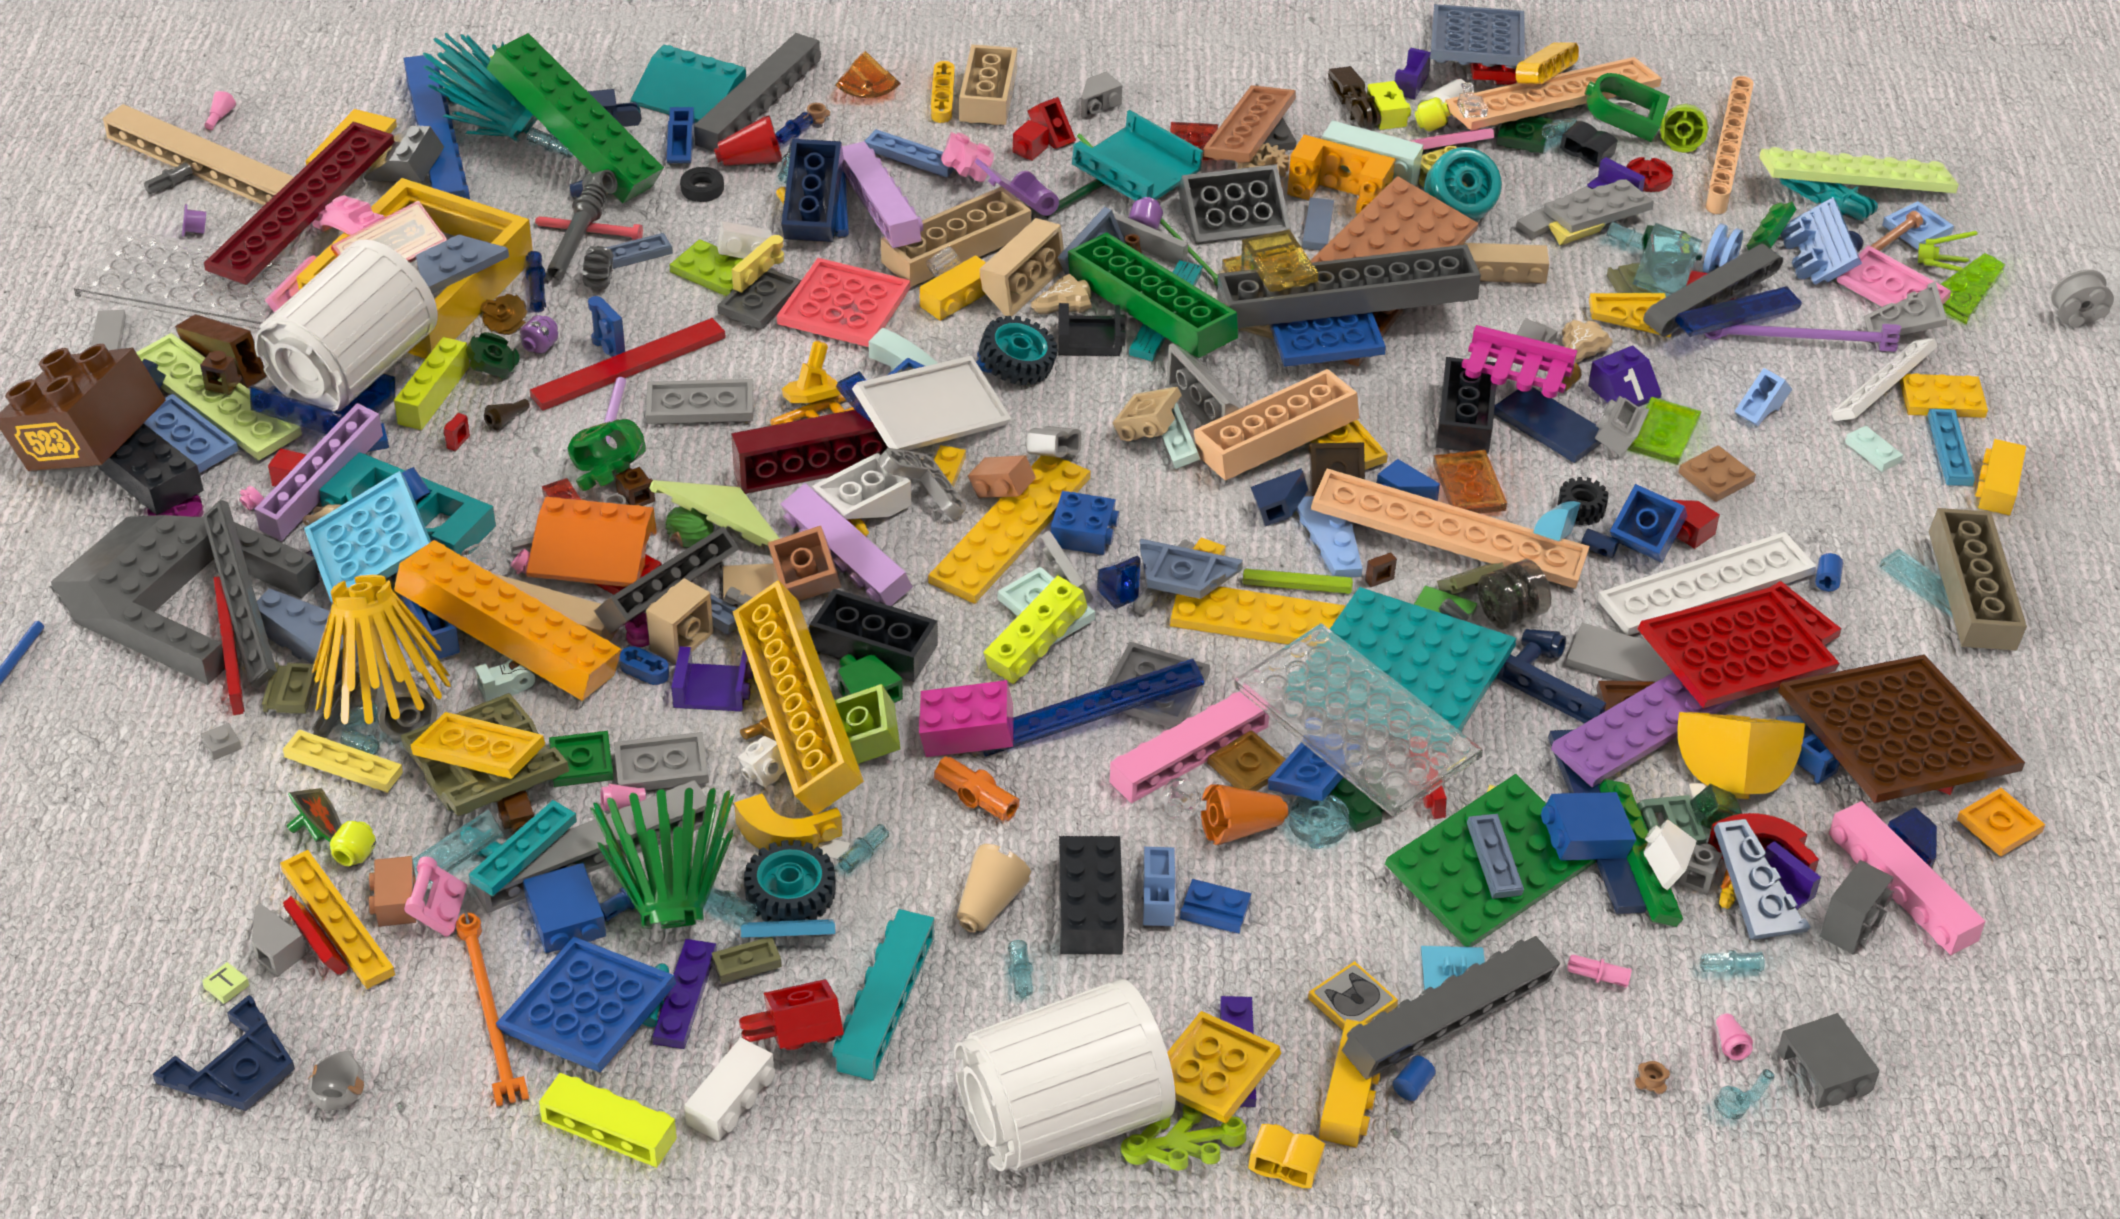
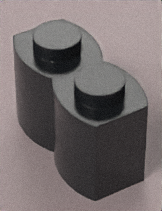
M1577 121L1562 134L1560 148L1568 155L1580 157L1584 162L1599 167L1602 159L1605 157L1610 159L1615 154L1618 140L1608 132L1597 131L1589 123Z

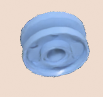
M1722 223L1718 225L1705 255L1704 273H1710L1717 266L1721 267L1738 257L1743 240V230L1736 228L1728 238V226Z

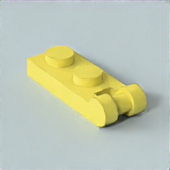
M780 235L770 236L732 268L733 290L742 293L774 264H780L784 261V252L781 250L783 248V238Z

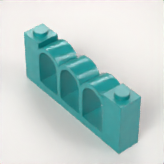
M359 452L319 489L322 507L325 505H343L399 471L402 473L406 470ZM421 477L431 492L418 502L417 505L425 527L439 513L450 516L442 525L435 528H426L431 542L435 540L457 554L466 557L496 527L493 505Z

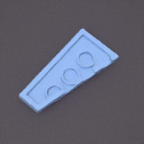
M1314 496L1304 497L1295 511L1298 512L1299 520L1303 527H1307L1310 532L1314 545H1318L1321 550L1320 555L1332 575L1362 577L1363 568L1352 522L1311 510Z

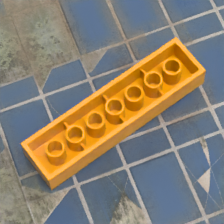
M433 540L399 563L394 591L581 701L615 675L621 648L543 604L538 599L519 590L514 585L500 579L490 571L476 565L466 557L457 554L445 545Z

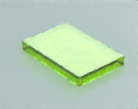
M1651 397L1646 407L1649 411L1639 434L1627 450L1679 465L1700 420L1702 411Z

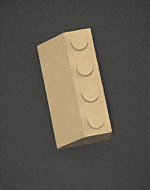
M1035 218L980 268L982 290L1005 316L1012 317L1063 270L1057 258L1064 250L1061 225Z

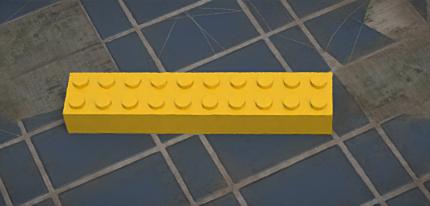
M778 580L733 611V615L794 796L816 815L848 792L854 790L864 780L799 602Z

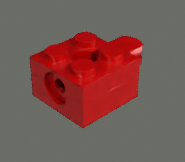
M826 979L764 992L767 1011L743 1016L739 1019L740 1028L743 1029L741 1031L743 1039L754 1042L774 1037L779 1048H785L786 1050H796L803 1047L804 1043L813 1041L818 1043L831 1042L835 1040L836 1036L844 1035L838 998Z

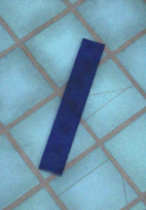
M1786 286L1678 313L1675 321L1689 337L1794 311L1800 308L1802 302Z

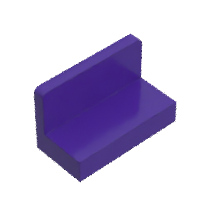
M1605 157L1600 161L1598 177L1589 182L1587 186L1594 189L1598 186L1626 179L1643 192L1645 176Z
M1775 841L1768 845L1764 857L1772 868H1776L1781 877L1779 879L1787 895H1792L1797 903L1795 908L1799 910L1816 897L1821 876Z

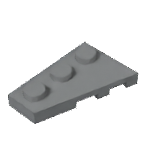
M1936 281L1928 284L1926 289L1918 293L1914 291L1908 294L1906 299L1896 304H1887L1864 316L1867 332H1881L1883 324L1900 325L1901 333L1898 335L1947 326V318Z

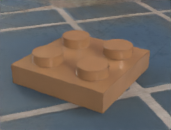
M1719 445L1682 463L1678 472L1715 502L1750 485L1755 481L1756 476L1753 471Z

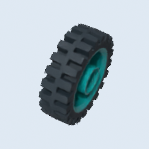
M1005 316L1004 319L998 317L996 321L992 320L987 325L979 345L978 352L981 356V362L985 363L984 367L987 370L992 369L991 373L994 376L1000 374L1001 380L1006 381L1009 378L1012 384H1016L1017 381H1020L1021 385H1026L1027 382L1030 385L1036 384L1037 381L1039 383L1042 382L1044 378L1049 376L1058 353V349H1056L1057 343L1053 341L1054 337L1052 334L1047 335L1048 330L1045 327L1039 329L1041 324L1037 322L1030 324L1031 319L1025 318V321H1021L1020 316H1015L1014 320L1011 316Z
M788 840L781 841L780 847L777 846L776 842L769 844V851L765 847L761 848L758 855L754 854L750 858V863L747 862L745 867L744 889L747 904L750 909H753V913L757 917L761 915L762 920L765 922H769L771 918L772 921L805 920V918L817 920V914L823 916L826 913V907L830 908L833 904V899H835L836 876L833 862L830 861L827 853L823 855L821 848L817 846L813 850V844L808 842L805 843L804 847L801 846V841L794 840L793 845H789Z

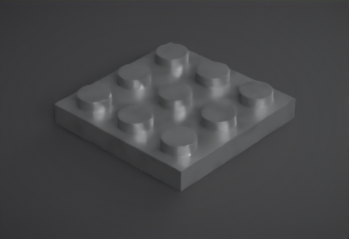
M1129 642L1099 697V706L1173 728L1187 719L1210 674V665Z

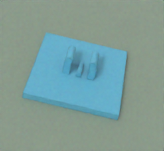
M1421 946L1424 990L1429 987H1433V989L1439 987L1452 975L1460 976L1475 963L1479 965L1484 963L1483 947Z

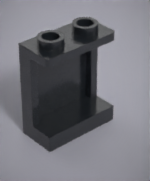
M1059 303L1058 355L1120 356V346H1125L1126 332L1121 331L1125 330V314H1120V305H1115L1113 316L1069 315V303Z

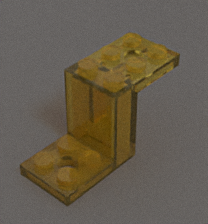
M1290 229L1243 239L1240 256L1222 259V268L1225 273L1255 269L1269 292L1318 282L1317 270Z

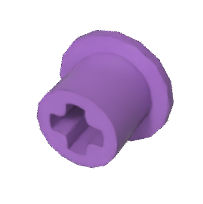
M185 204L182 236H185V232L204 234L206 211L187 209V204Z

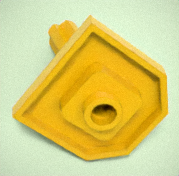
M821 341L813 342L808 363L802 364L799 379L789 382L782 388L783 397L790 403L810 404L844 394L840 389L842 385L822 368L828 349L826 343Z

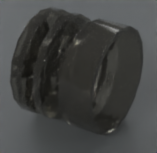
M1527 558L1507 565L1504 569L1500 568L1482 575L1478 581V596L1482 609L1487 618L1499 629L1504 630L1522 623L1525 619H1532L1547 613L1551 607L1552 597L1547 578L1541 568L1534 561Z

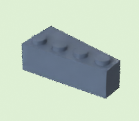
M269 588L257 600L267 637L281 647L286 646L292 651V655L299 660L303 658L308 663L314 664L330 611ZM343 635L341 637L335 685L342 679ZM355 641V664H356V663L358 662V654H357V644H356V641Z

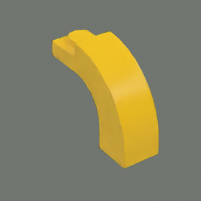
M763 793L734 802L735 821L740 832L748 842L758 849L765 847L769 851V844L776 842L777 846L780 847L781 841L788 840V844L793 845L794 840H799L802 847H804L806 842L813 844L814 850L817 846L819 847V843L831 841L842 836V815L837 807L809 817L793 819L774 812Z

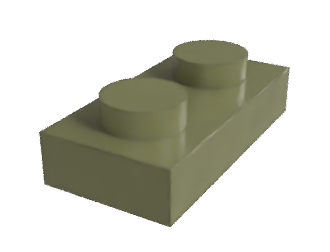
M772 937L711 953L712 962L721 984L782 967L781 957Z

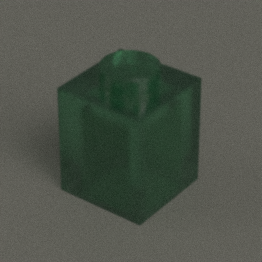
M1711 783L1690 801L1698 824L1709 829L1712 828V824L1726 817L1743 814L1734 794Z

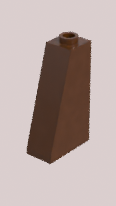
M197 314L175 326L180 340L205 358L210 352L223 351L226 356L234 357L237 374L241 375L242 378L239 383L246 388L267 376L263 370L265 367L261 357L256 355L255 342L250 330Z

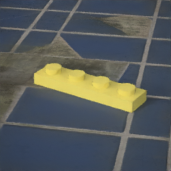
M298 730L283 748L285 758L387 793L403 774L402 764L302 730Z

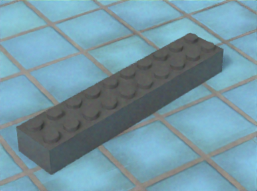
M1466 244L1219 273L1217 299L1237 312L1238 329L1244 327L1266 326L1269 324L1478 300L1481 274Z

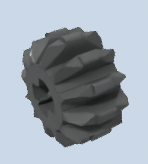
M590 246L586 250L582 271V280L585 286L592 289H606L609 286L614 263V255L611 249L603 246Z

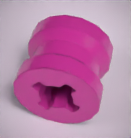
M642 613L625 624L627 631L626 640L631 646L645 647L650 645L647 614Z

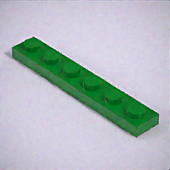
M1604 779L1598 786L1600 792H1617L1637 839L1627 855V860L1652 922L1677 927L1683 921V916L1671 887L1668 890L1662 887L1644 855L1648 843L1645 837L1649 832L1638 809L1629 784Z

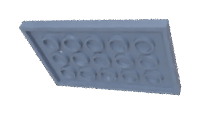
M1434 4L1430 59L1439 63L1458 61V63L1463 65H1469L1473 62L1489 67L1500 64L1508 68H1516L1519 62L1525 60L1524 11Z

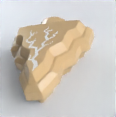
M1071 274L1065 275L1057 280L1053 286L1049 287L1048 291L1043 292L1032 301L1031 307L1038 314H1049L1059 311V303H1069V312L1077 311L1081 313L1088 311L1092 307L1089 284L1085 280L1077 281Z
M1572 320L1566 323L1562 330V335L1564 336L1562 344L1564 347L1577 350L1576 363L1581 362L1584 358H1590L1597 353L1606 351L1613 343L1608 333L1603 331L1601 326L1594 321L1583 323Z

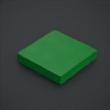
M608 730L549 737L550 749L555 747L566 759L569 767V772L553 779L554 787L614 780Z

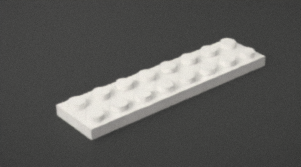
M1783 532L1598 593L1597 601L1622 631L1629 636L1639 632L1637 628L1642 620L1765 589L1779 581L1786 584L1814 575L1816 565L1788 534Z

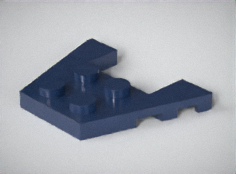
M248 995L227 1012L229 1021L246 1032L243 1036L199 1072L177 1056H173L152 1075L155 1083L247 1111L294 1071L295 1067L293 1060L281 1041L269 1027L267 1019L263 1013H260L253 997Z

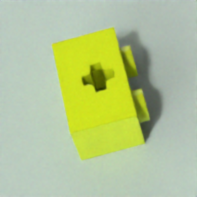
M1388 81L1368 84L1367 95L1374 96V106L1382 119L1378 125L1379 129L1407 127L1408 117L1411 116V107L1405 101L1403 91L1399 90L1396 82Z

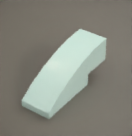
M883 327L869 340V358L891 366V371L906 358H910L925 366L938 363L912 342Z

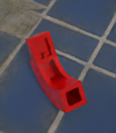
M1744 813L1726 817L1712 824L1708 844L1714 846L1717 852L1722 853L1714 831L1715 825L1719 822L1746 819L1764 850L1775 841L1816 872L1819 858L1811 849L1805 846L1807 834L1786 820L1766 814Z

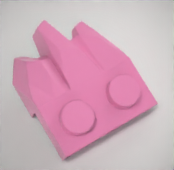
M951 132L946 142V148L942 153L941 160L943 164L955 168L961 176L967 177L970 175L976 181L984 182L987 173L975 163V160L978 158L991 167L994 159V153L991 152V148L982 143L977 145L971 142L970 138L958 132L955 134Z

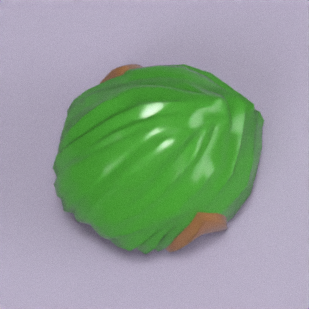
M681 506L673 508L668 513L665 522V529L671 541L677 540L680 546L686 548L693 546L712 534L714 526L713 522L706 519V514L698 512L693 507L689 511Z

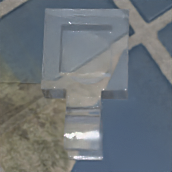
M1461 83L1463 93L1459 94L1457 106L1463 117H1487L1488 108L1482 96L1474 95L1472 83Z

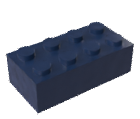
M792 139L781 222L784 239L834 241L844 160L841 141Z

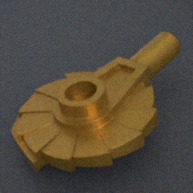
M506 294L505 296L496 297V300L487 299L483 302L480 308L483 313V322L492 332L496 331L498 334L511 335L526 323L523 320L527 314L526 303L518 295Z

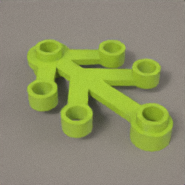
M1184 1105L1183 1117L1166 1136L1156 1138L1161 1130L1170 1127L1171 1116L1149 1124L1141 1134H1135L1124 1139L1121 1143V1153L1127 1162L1134 1165L1145 1164L1151 1159L1166 1164L1171 1169L1177 1171L1188 1167V1155L1201 1159L1205 1164H1216L1221 1159L1220 1146L1218 1144L1210 1142L1200 1146L1194 1143L1220 1139L1227 1146H1240L1247 1139L1246 1125L1239 1117L1232 1116L1226 1124L1222 1123L1221 1126L1188 1132L1194 1124L1202 1120V1112ZM1168 1148H1169V1149H1172L1170 1152H1166V1151L1162 1150V1149H1168Z

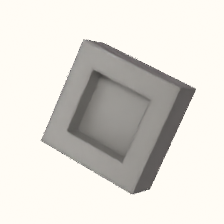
M229 723L201 733L202 742L213 760L242 749L240 740Z

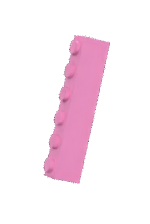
M1249 687L1237 693H1232L1223 701L1209 706L1206 710L1187 718L1172 729L1163 731L1152 740L1141 743L1130 752L1116 757L1110 762L1109 782L1132 804L1207 762L1209 755L1250 730L1257 734L1268 728L1270 706Z
M1863 801L1834 814L1829 835L1834 842L1839 844L1856 863L1862 860L1893 876L1890 890L1894 891L1893 900L1901 905L1913 917L1914 921L1934 938L1938 945L1942 946L1952 955L1979 941L1986 921Z

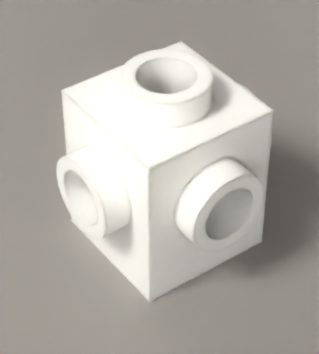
M766 736L750 744L745 752L737 757L743 766L741 772L750 783L756 782L767 787L776 782L780 775L786 771L777 742Z

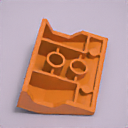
M545 497L537 518L526 571L527 577L629 586L640 579L645 566V552L650 535L656 536L657 533L654 507Z

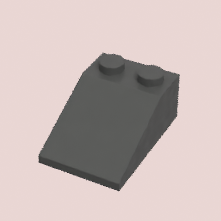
M410 126L394 137L395 142L370 166L364 175L366 181L398 182L401 178L413 182H423L444 146L431 126Z

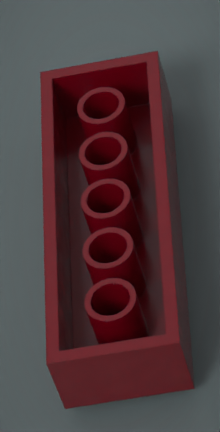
M858 409L731 433L734 476L738 486L745 494L828 478L876 453L882 455L888 448L871 419L864 416Z

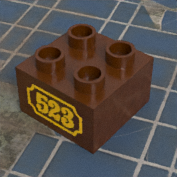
M100 343L78 354H71L68 348H60L50 352L40 360L39 366L43 372L35 379H28L16 384L6 393L5 397L9 404L0 412V430L27 471L102 465L166 399L133 347L108 350L105 344Z

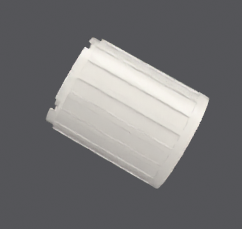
M358 240L348 246L336 259L260 325L261 329L255 337L257 357L263 355L267 364L263 369L276 388L290 401L309 412L316 408L323 410L321 412L322 415L332 414L336 410L341 411L433 331L438 317L436 303L422 276L403 256L382 243L372 240Z
M1126 979L1112 981L969 1033L968 1037L964 1041L957 1043L954 1048V1060L962 1059L963 1070L956 1072V1078L967 1117L981 1148L987 1145L990 1146L994 1156L988 1159L999 1171L1009 1168L1015 1171L1022 1170L1170 1117L1174 1112L1175 1085L1164 1041L1145 1000L1138 990Z

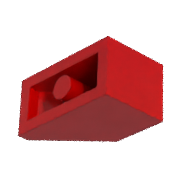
M1059 97L1042 102L1027 110L1031 121L1049 128L1048 144L1054 149L1076 141Z

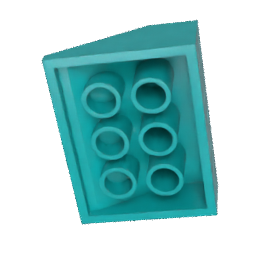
M663 44L651 57L630 102H636L640 107L669 115L670 107H694L695 123H697L746 78V68Z

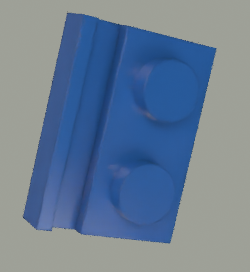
M1192 879L1183 908L1180 911V919L1240 934L1241 926L1251 902L1252 893Z

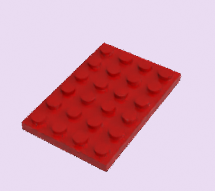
M1774 587L1642 620L1637 628L1702 708L1778 688L1783 682L1835 672L1840 664Z

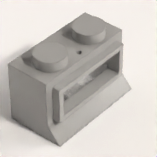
M1621 396L1616 401L1611 399L1605 406L1604 414L1596 425L1599 430L1595 439L1621 456L1638 436L1649 409H1639L1638 406Z

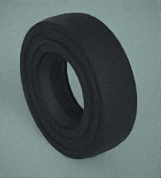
M711 167L689 169L681 176V192L684 197L696 202L714 200L724 191L723 175ZM698 182L711 183L710 185L703 187L694 185Z

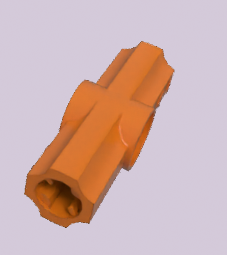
M945 756L939 761L934 771V778L956 791L959 799L970 808L980 806L1003 821H1009L1015 816L1020 805V799L997 786L994 778L987 771L979 769L974 772L951 757Z

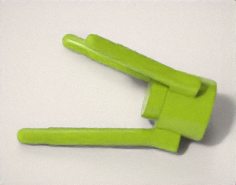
M1971 231L1936 239H1926L1925 244L1919 243L1918 263H1924V266H1935L1962 272V267L1939 262L1938 260L1968 262L1969 258L1939 254V246H1934V244L1976 236L1978 232Z

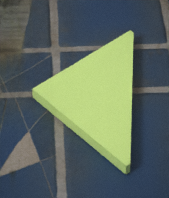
M653 480L650 485L652 492L665 493L671 496V502L691 511L692 507L695 508L698 512L706 514L707 520L721 527L724 526L725 529L727 525L735 531L741 532L742 538L760 547L762 543L768 546V542L780 539L740 487Z

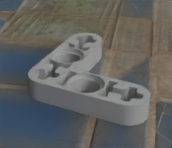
M887 448L878 458L880 466L886 472L896 476L920 479L938 506L948 517L958 519L967 509L964 501L944 473L928 455Z

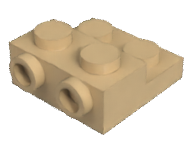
M1178 387L1134 394L1112 422L1120 440L1132 441L1144 436L1152 438L1165 434L1175 420L1171 410L1182 396Z

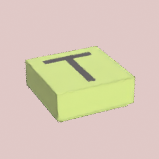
M228 962L202 980L204 988L223 1004L249 986L248 978Z

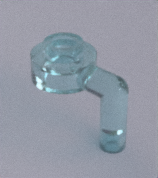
M1764 1069L1752 1088L1745 1092L1733 1086H1724L1714 1099L1715 1107L1725 1118L1741 1119L1749 1109L1750 1104L1760 1100L1773 1081L1774 1073Z

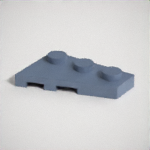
M1104 207L1057 257L1066 275L1069 274V250L1106 232L1123 243L1125 242L1111 209Z

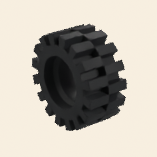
M1577 477V481L1574 478H1570L1569 482L1565 481L1559 491L1557 506L1570 501L1581 503L1576 517L1579 525H1583L1584 522L1592 525L1593 520L1598 523L1600 518L1603 519L1609 498L1608 491H1605L1606 487L1604 485L1599 486L1600 482L1597 480L1594 483L1591 482L1592 478L1588 477L1586 481L1582 477Z

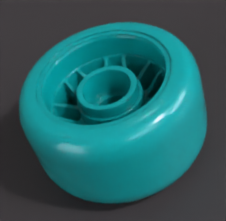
M1469 147L1455 148L1439 157L1429 169L1424 184V191L1474 221L1483 218L1496 205L1502 189L1501 175L1494 161L1485 153Z

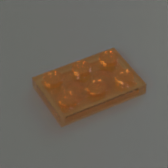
M1486 450L1434 455L1433 465L1449 505L1479 514L1506 511L1507 501Z

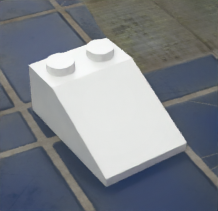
M879 453L812 486V490L845 519L890 517L911 506V481L907 477L896 476L886 472L878 462V458L881 456Z

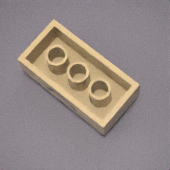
M971 44L959 96V121L1006 125L1017 74V48Z

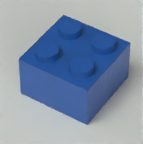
M1635 484L1616 518L1610 534L1613 538L1619 539L1620 544L1663 563L1688 516L1684 505Z

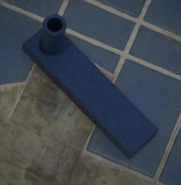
M1528 643L1516 657L1510 654L1497 674L1498 680L1583 723L1605 712L1606 702L1533 666L1532 664L1542 653L1541 648L1536 643Z

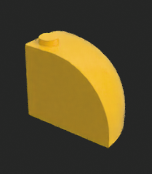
M1679 712L1677 730L1679 748L1687 767L1702 783L1714 789L1729 791L1733 798L1749 799L1750 794H1766L1776 790L1788 779L1801 752L1805 723L1738 715Z

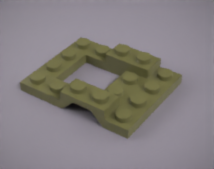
M510 693L456 713L457 715L539 734L533 720ZM433 723L400 735L403 746L424 772L427 784L448 811L453 810L457 816L471 813L477 808L492 802H498L507 796L519 791L528 790L534 785L555 779L559 775L569 772L568 762L555 747L548 749L546 745L512 779L413 755L410 745Z

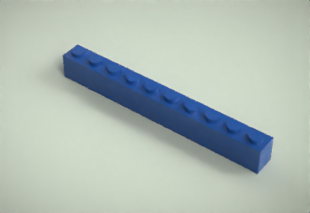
M423 55L405 57L403 59L406 79L417 126H431L444 146L428 172L431 187L470 199L452 119L442 117L445 114L450 115L446 96L429 88L427 85L431 84L442 89L443 86L429 79L428 75L433 74L423 66L428 65L438 73H440V70Z

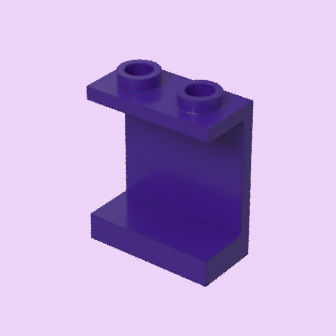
M680 646L671 687L673 708L743 712L744 701L750 700L751 684L748 683V679L753 680L754 677L746 651L743 650L740 666L692 663L691 647Z

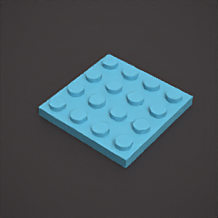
M400 471L304 528L332 604L330 592L338 583L345 580L346 586L349 588L356 584L354 577L382 575L388 578L398 572L399 563L431 542L408 483Z

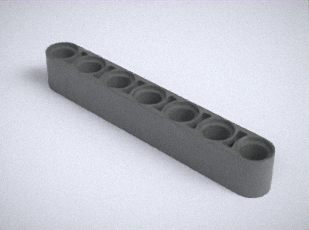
M1760 244L1653 304L1644 314L1643 321L1660 335L1668 336L1777 273L1783 264V257L1765 244Z

